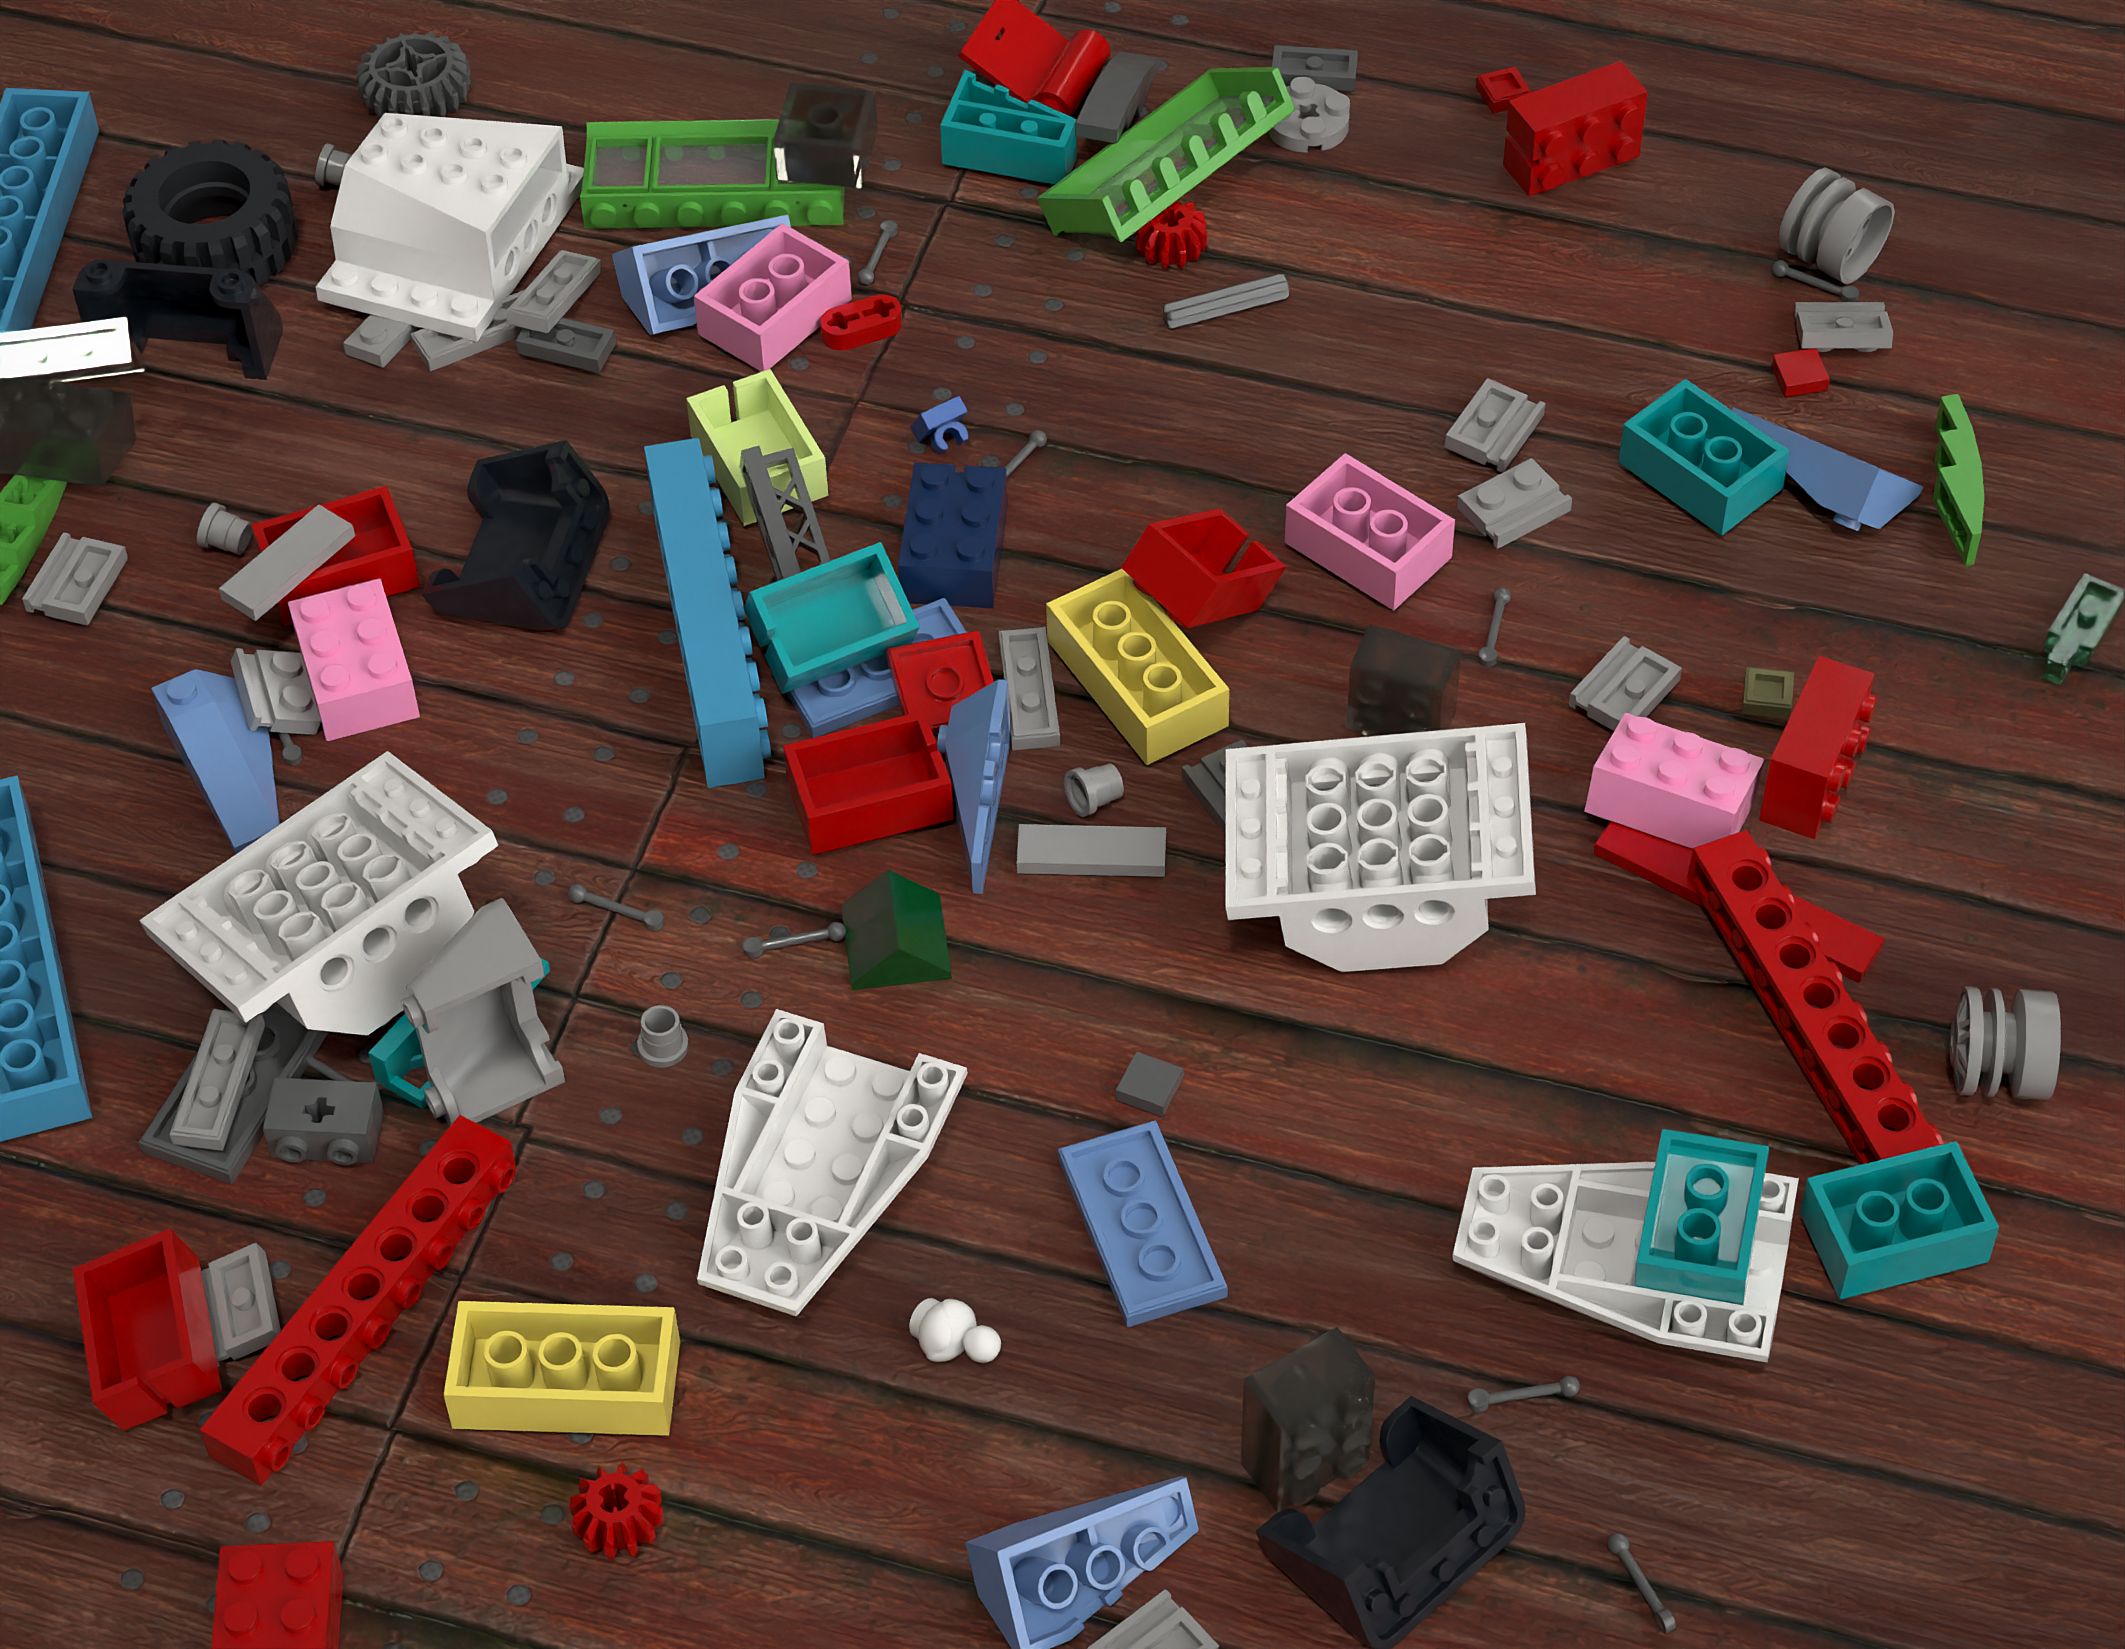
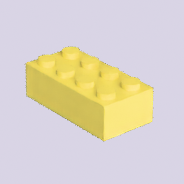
M1120 569L1046 603L1047 641L1144 763L1149 765L1228 727L1229 688L1154 597L1139 591L1132 582L1133 578Z
M458 1301L444 1389V1399L452 1429L669 1436L680 1348L675 1308Z

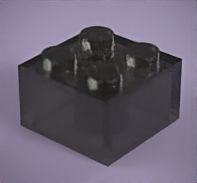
M790 82L773 140L776 180L862 188L878 131L876 91Z
M1369 624L1350 664L1346 728L1359 731L1367 736L1448 730L1456 714L1461 650Z

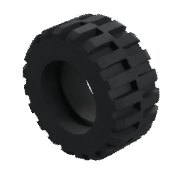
M212 139V143L201 144V141L189 142L188 147L178 149L176 146L166 150L165 156L159 159L155 156L146 163L144 172L139 170L125 192L123 198L124 208L122 209L135 262L239 270L251 275L261 287L267 283L268 276H276L286 265L285 261H289L296 248L295 242L298 239V226L288 181L278 163L257 148L251 151V147L247 144L235 142L234 145L227 144L225 140ZM220 215L229 216L225 219L213 223L192 224L198 220L207 217Z

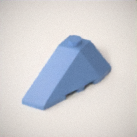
M784 215L633 246L613 253L612 258L622 298L649 335L692 326L697 323L694 295L780 224L783 223L791 228L789 216Z
M1735 407L1732 409L1737 415L1790 451L1786 472L1819 505L1835 511L1836 514L1833 521L1859 531L1863 523L1880 529L1921 494L1924 487L1834 448L1810 440L1803 435Z
M195 669L152 687L151 690L161 724L235 853H239L280 825L277 791L273 773V755L269 736L270 730L269 727L258 726L257 731H249L235 678Z
M998 679L953 705L949 724L940 725L938 733L937 751L939 750L940 754H945L946 769L952 783L953 806L972 892L977 894H983L1011 743L1008 680Z
M1179 1476L1017 1522L967 1541L965 1544L977 1594L1012 1649H1050L1072 1640L1085 1628L1083 1623L1104 1605L1110 1607L1123 1596L1122 1589L1143 1571H1152L1198 1532L1199 1528L1187 1477Z

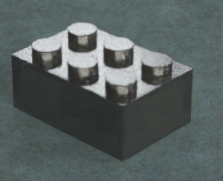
M17 375L2 376L0 378V473L103 487L136 441L131 393L116 392L106 387L87 388L72 386L62 381L42 382L28 380Z
M1338 1327L1244 1378L1241 1465L1277 1513L1292 1504L1299 1506L1307 1503L1318 1494L1323 1486L1337 1478L1342 1480L1351 1478L1369 1461L1376 1376Z

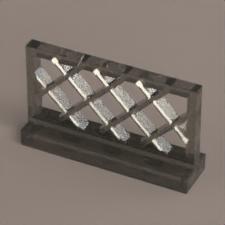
M126 317L0 334V391L145 371L144 358L130 337L129 322Z

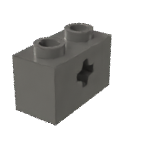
M274 1078L263 1125V1132L271 1158H278L288 1162H301L303 1160L333 1161L342 1165H350L355 1162L374 1163L384 1115L377 1083Z

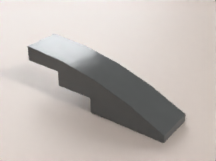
M1118 52L1109 61L1090 91L1076 121V136L1118 143L1122 130H1128L1133 117H1139L1159 69L1160 58Z

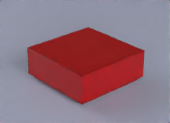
M1516 66L1479 75L1476 78V89L1492 114L1508 110L1509 100L1531 93Z
M1816 348L1773 355L1771 367L1784 397L1828 390L1830 378Z

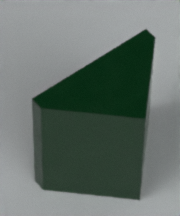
M888 869L841 905L843 925L846 928L845 941L852 991L952 979L939 893Z

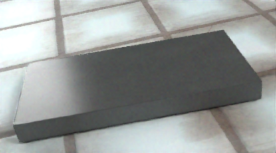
M274 1002L266 1011L260 1013L263 1015L265 1028L223 1151L173 1145L169 1135L191 1074L196 1054L138 1142L141 1152L232 1185L264 1135L263 1125L274 1078L300 1079L308 1066L306 1062L309 1054L313 1052L315 1055L329 1031L307 1029L282 1006Z

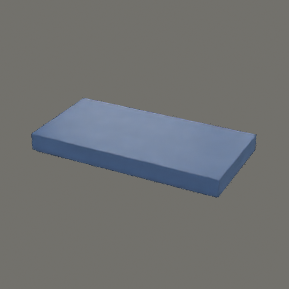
M945 598L912 610L920 626L912 643L967 633ZM886 654L786 693L813 738L899 706Z
M1156 1120L1058 1149V1161L1126 1327L1227 1297L1228 1287Z

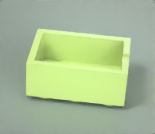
M771 369L733 382L737 417L735 422L731 423L728 390L725 385L686 398L692 439L699 438L703 456L712 455L716 479L744 526L757 522L739 467L741 450L760 446L764 456L794 448L811 502L829 496L825 457ZM787 463L767 468L773 487L785 492L791 481ZM794 488L790 496L798 499ZM785 504L781 513L793 509V507Z

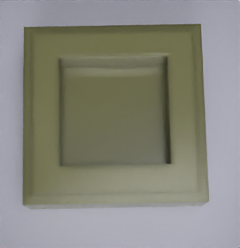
M1746 667L1741 714L1789 719L1792 710L1794 672Z

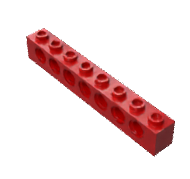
M1748 830L1694 847L1687 875L1688 879L1859 1164L1862 1165L1943 1145L1942 1137L1936 1126L1932 1123H1927L1919 1110L1913 1088L1909 1083L1902 1082L1895 1071L1887 1046L1882 1041H1877L1868 1027L1863 1007L1859 1002L1852 1001L1844 988L1839 968L1834 962H1828L1820 949L1818 937L1813 926L1808 922L1804 923L1796 910L1795 901L1789 887L1786 884H1780L1771 869V861L1766 850L1762 846L1756 845ZM1834 1045H1840L1845 1047L1846 1049L1838 1048ZM1858 1085L1869 1087L1872 1090L1863 1089ZM1883 1126L1894 1128L1897 1131L1887 1130Z
M461 1115L457 1117L199 1429L210 1458L259 1486H262L273 1471H279L287 1463L292 1447L306 1430L316 1427L324 1415L326 1405L339 1389H345L351 1384L357 1374L360 1363L372 1349L379 1348L389 1335L391 1325L402 1311L411 1308L417 1302L423 1285L436 1269L441 1270L447 1265L453 1255L454 1247L467 1231H473L480 1224L487 1206L496 1195L505 1192L510 1187L517 1171L510 1140ZM460 1181H467L461 1184H456ZM429 1219H436V1220L431 1221V1222H425V1221H427V1220H429ZM399 1257H406L399 1261H393L394 1259ZM374 1296L369 1300L360 1301L364 1297ZM343 1335L336 1340L327 1341L333 1336ZM310 1375L304 1380L294 1381L298 1377ZM277 1416L271 1421L260 1422L266 1417Z

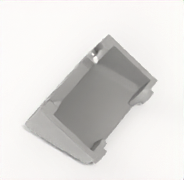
M503 898L482 906L406 986L408 997L401 999L403 1009L410 1024L414 1029L416 1028L430 1088L423 1090L425 1100L435 1118L444 1116L449 1127L459 1115L477 1123L565 1082L561 1064L558 1060H554L545 1045V1042L550 1040L549 1034L538 1018L531 982L545 977L542 960Z

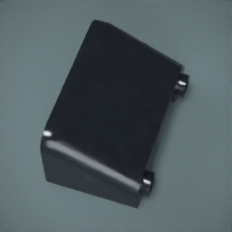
M98 259L88 263L80 270L72 289L94 366L116 368L117 356L123 351L133 348L134 353L143 354L148 338L226 344L228 360H241L246 379L267 380L283 333L281 316L277 308L253 277L239 270Z
M567 440L477 460L467 486V494L472 505L483 516V521L460 577L450 569L436 570L429 576L422 596L438 614L443 616L539 631H551L566 627L571 619L609 519L610 504L606 491Z
M1410 1396L1384 1420L1381 1426L1379 1442L1385 1462L1316 1523L1312 1525L1306 1514L1294 1508H1286L1273 1515L1256 1530L1260 1544L1267 1557L1351 1634L1374 1649H1390L1399 1643L1517 1535L1524 1522L1526 1512L1523 1497L1502 1441L1413 1396Z

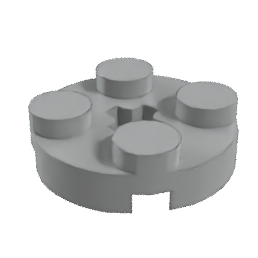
M1297 77L1293 79L1290 86L1286 88L1295 111L1268 131L1269 136L1279 146L1295 152H1308V146L1322 145L1321 151L1335 147L1344 140L1349 131V98L1333 88L1315 84L1311 78ZM1301 116H1309L1305 119L1300 118Z

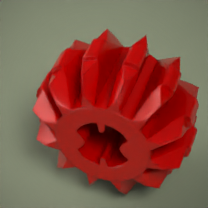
M1179 200L1175 201L1134 233L1138 255L1145 256L1148 265L1162 263L1164 270L1169 265L1176 264L1183 269L1186 261L1198 262L1199 255L1205 251V245L1208 242L1204 212L1195 210L1193 202L1182 205Z
M621 1462L615 1473L607 1474V1471L599 1465L596 1471L597 1480L580 1478L578 1484L579 1495L570 1497L569 1509L573 1516L571 1521L573 1534L577 1536V1539H583L585 1549L590 1554L604 1547L605 1556L612 1562L618 1550L626 1548L627 1553L635 1558L638 1551L636 1543L642 1542L653 1545L656 1538L654 1528L663 1526L664 1512L663 1508L660 1507L662 1502L661 1491L656 1484H650L648 1474L644 1472L643 1468L629 1475L628 1467Z

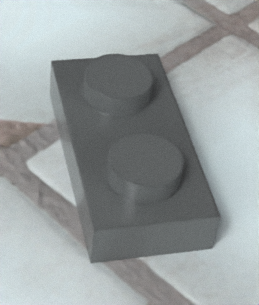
M1274 45L1272 67H1278L1286 87L1290 86L1291 81L1297 77H1308L1314 80L1315 84L1325 85L1336 91H1355L1358 50Z
M561 318L548 333L523 328L515 341L517 354L600 373L617 343L615 330Z

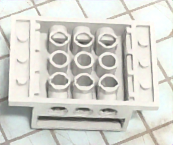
M384 113L345 164L330 225L336 260L316 286L318 301L477 342L493 320L498 309L503 306L502 303L506 297L510 296L582 193L584 168L566 163L562 126Z
M1525 723L1226 749V912L1228 920L1279 916L1286 947L1341 972L1425 966L1445 963L1489 930L1487 899L1536 895Z
M387 751L139 921L146 934L245 1023L257 1014L266 1011L274 1002H277L307 1029L369 1035L377 1028L387 1024L394 1016L404 1010L401 999L408 997L406 986L471 919L474 909L458 874L467 867L476 864L481 857L499 845L491 829Z

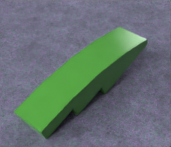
M1959 394L1941 397L1934 429L1939 439L1933 465L1938 475L1932 501L1964 565L1969 566L1974 565L1982 532L1984 509L1982 462L1971 422Z
M26 461L0 492V605H3L22 578L48 530L70 477L69 466Z

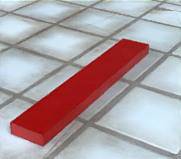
M1613 821L1609 823L1595 843L1594 855L1706 909L1687 877L1693 852L1692 848ZM1793 895L1796 910L1804 923L1808 922L1813 926L1818 937L1819 947L1828 962H1834L1842 975L1860 983L1882 951L1885 938Z

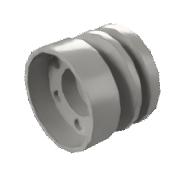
M1824 167L1814 172L1793 197L1780 226L1779 246L1792 255H1798L1799 259L1807 263L1816 261L1819 270L1848 285L1860 278L1879 255L1893 224L1894 205L1865 188L1856 191L1854 182L1845 177L1841 178L1836 172Z
M1964 986L1960 991L1956 1013L1953 1016L1950 1030V1061L1953 1066L1956 1092L1959 1095L1973 1096L1980 1078L1982 1093L1986 1097H1994L1998 1091L2002 1074H2007L2010 1092L2014 1098L2049 1100L2056 1086L2061 1046V1020L2057 994L2053 991L2019 989L2014 996L2010 1012H2005L2002 993L1998 988H1989L1983 1003L1978 987Z

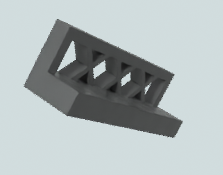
M760 446L741 450L740 471L776 580L780 581L801 572L795 555L799 546L816 554L819 565L831 561L794 448L764 456ZM787 463L791 481L785 492H782L773 487L767 468ZM794 488L798 499L790 496ZM785 504L802 512L804 515L805 523L798 535L786 528L781 513ZM808 530L812 542L804 538Z

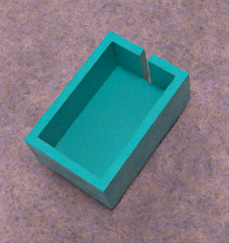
M881 542L753 590L749 593L744 606L745 614L760 647L769 644L765 658L782 694L884 655L887 648L912 644L920 628Z

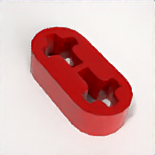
M880 294L827 310L820 320L822 341L828 348L842 351L891 337L897 334L902 327L901 304L895 297Z

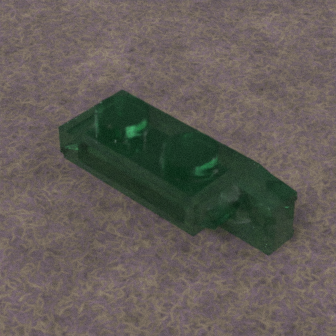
M2086 573L2083 574L2048 630L2043 652L2050 654L2047 659V668L2042 678L2061 685L2068 675L2072 664L2083 668L2087 661L2090 662L2125 604V589Z

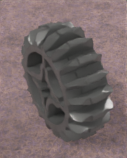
M417 29L412 35H403L399 31L398 37L394 39L383 37L382 45H370V53L361 55V63L357 66L358 73L356 77L359 96L362 98L363 104L368 108L369 114H377L379 120L384 113L445 117L446 112H458V104L467 102V93L471 90L469 61L466 59L465 53L460 49L459 43H450L448 36L437 38L433 31L428 32L426 35H420Z

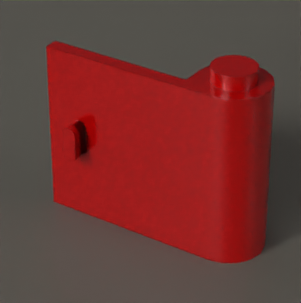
M994 0L957 56L996 86L999 84L1008 88L1011 97L1027 104L1032 99L1072 117L1108 61L1111 50L1107 40L1095 31L1080 30L1068 40L1019 1Z

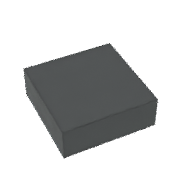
M1136 1051L1116 1088V1100L1163 1117L1183 1080L1184 1068Z

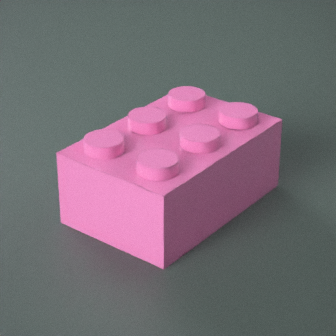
M782 223L694 295L698 335L761 372L766 371L821 326V317L827 310L847 304L852 300L849 261Z
M1345 453L1286 505L1285 543L1394 611L1452 558L1455 519Z
M381 579L288 602L297 642L304 660L326 741L420 717L412 678Z
M1625 712L1593 767L1584 812L1693 849L1694 847L1740 831L1754 805L1765 759L1748 754L1738 748H1730L1703 739L1694 733L1682 732L1656 723L1649 718L1638 717Z

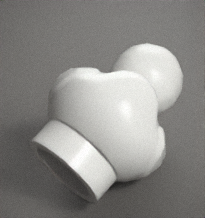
M928 1298L916 1307L911 1316L909 1324L910 1333L918 1339L923 1353L931 1361H949L965 1350L968 1357L973 1361L986 1363L992 1361L1001 1349V1340L998 1333L991 1327L977 1326L973 1310L962 1301L947 1299L939 1302L934 1298Z

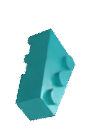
M964 70L940 124L942 164L1050 184L1058 183L1071 173L1077 159L1075 118L1032 99L1028 104L1009 96L1008 88L998 84L993 89L976 81V74Z

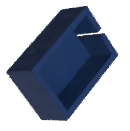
M914 462L898 562L899 582L909 604L927 605L945 598L950 606L994 608L1008 507L1006 468L965 465L964 472H956V465Z

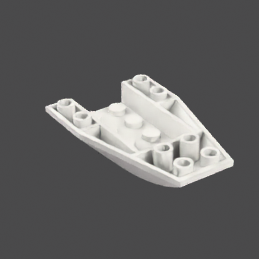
M776 1009L734 1093L697 1277L698 1284L797 1316L929 1157L966 1078L967 1068L921 1053L918 1054L910 1071L827 1046L824 1023Z
M1656 1162L1476 1167L1472 1169L1453 1251V1261L1494 1280L1656 1343L1768 1362L1786 1265L1799 1178L1765 1173L1744 1305L1635 1286L1636 1261Z

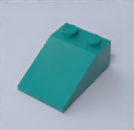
M1662 1129L1636 1261V1287L1744 1305L1769 1146Z

